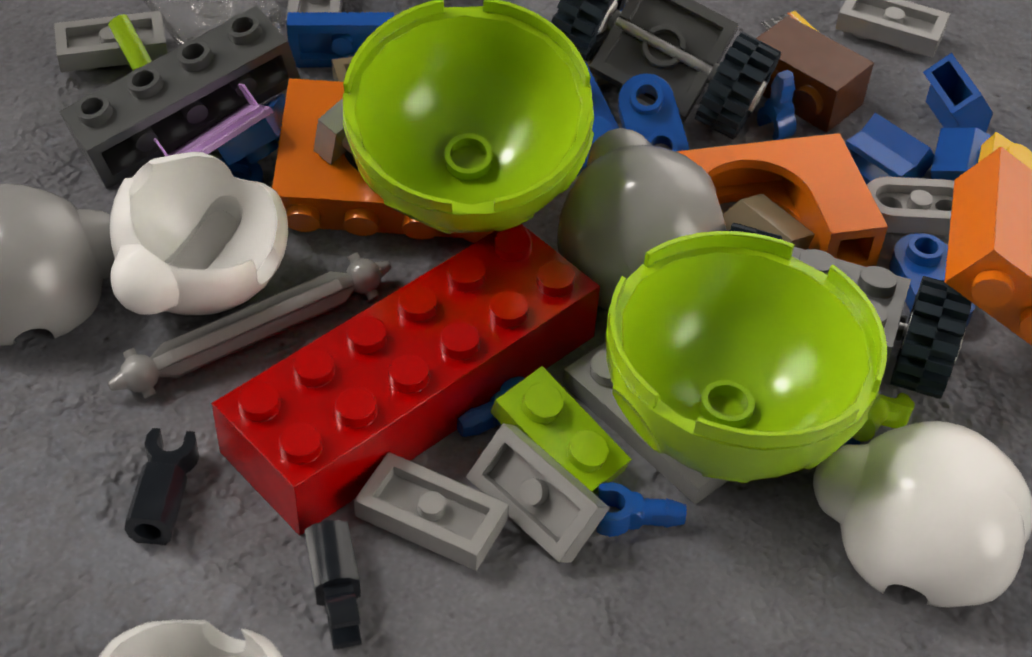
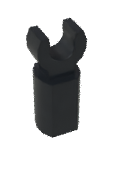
M152 428L144 442L148 462L142 466L124 530L128 537L136 543L166 545L171 541L187 484L186 473L196 466L199 459V451L195 432L187 431L184 436V442L178 449L165 451L163 450L164 443L161 429Z
M325 520L315 523L304 529L316 603L326 607L333 650L362 645L359 630L360 617L356 599L361 597L360 578L348 522Z

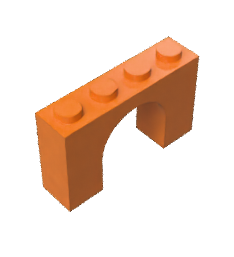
M289 78L272 189L277 191L286 209L289 228L300 232H312L317 229L346 230L359 236H369L376 232L405 234L408 237L420 240L430 239L434 236L464 238L473 243L494 232L443 233L386 206L384 200L367 185L360 172L349 163L345 153L332 165L326 162L313 150L317 123L322 115L343 98L344 82Z
M840 133L676 151L690 158L708 173L716 188L719 204L738 202L740 199L764 194L815 234L808 249L822 250L831 254L834 258L865 267L877 265L888 225Z
M999 147L954 180L945 283L1032 346V170L1003 147Z

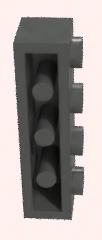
M256 5L241 14L235 15L230 20L199 37L183 43L180 47L147 65L133 70L130 74L93 94L83 97L78 102L59 112L79 150L107 189L136 173L148 161L164 157L154 142V138L160 142L166 153L169 154L247 104L248 101L238 84H245L257 103L260 104L287 89L289 78H301L287 39Z

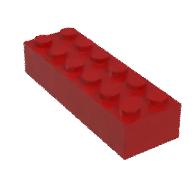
M523 224L503 231H494L212 402L220 453L300 536L305 533L304 529L323 521L354 500L388 452L409 461L413 460L457 430V419L472 407L475 408L489 402L490 398L500 391L505 381L518 376L526 378L541 366L547 369L593 338L600 286Z

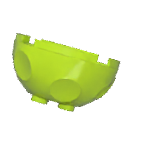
M432 0L404 10L388 19L372 32L358 48L350 62L343 83V128L358 171L367 185L384 200L386 206L446 234L453 232L503 231L533 218L536 212L547 205L559 193L566 191L577 177L589 153L594 136L592 130L594 110L590 85L591 76L585 61L573 42L550 21L527 8L502 0H483V6L444 7V0Z
M711 231L681 236L647 251L644 264L627 279L621 276L613 293L608 309L606 330V360L613 384L612 394L629 423L653 450L660 454H667L688 468L700 472L703 477L748 483L750 480L780 477L804 468L810 470L837 451L868 420V412L878 395L887 361V342L877 311L859 286L835 265L832 264L827 275L793 257L792 253L795 246L793 243L766 235L738 231Z

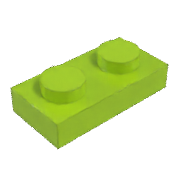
M543 366L497 398L490 411L501 424L516 425L594 494L598 493L600 484L612 482L623 473L632 460Z

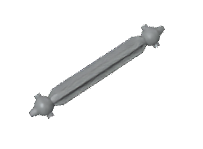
M356 252L347 257L350 264L346 272L330 271L163 342L150 357L137 354L135 348L128 349L123 352L125 361L120 368V372L107 382L111 391L129 389L133 392L142 393L144 399H148L157 394L154 386L159 377L178 378L342 306L354 292L366 294L368 300L378 297L377 288L381 278L392 269L389 261L373 262L370 259L361 258L359 253Z

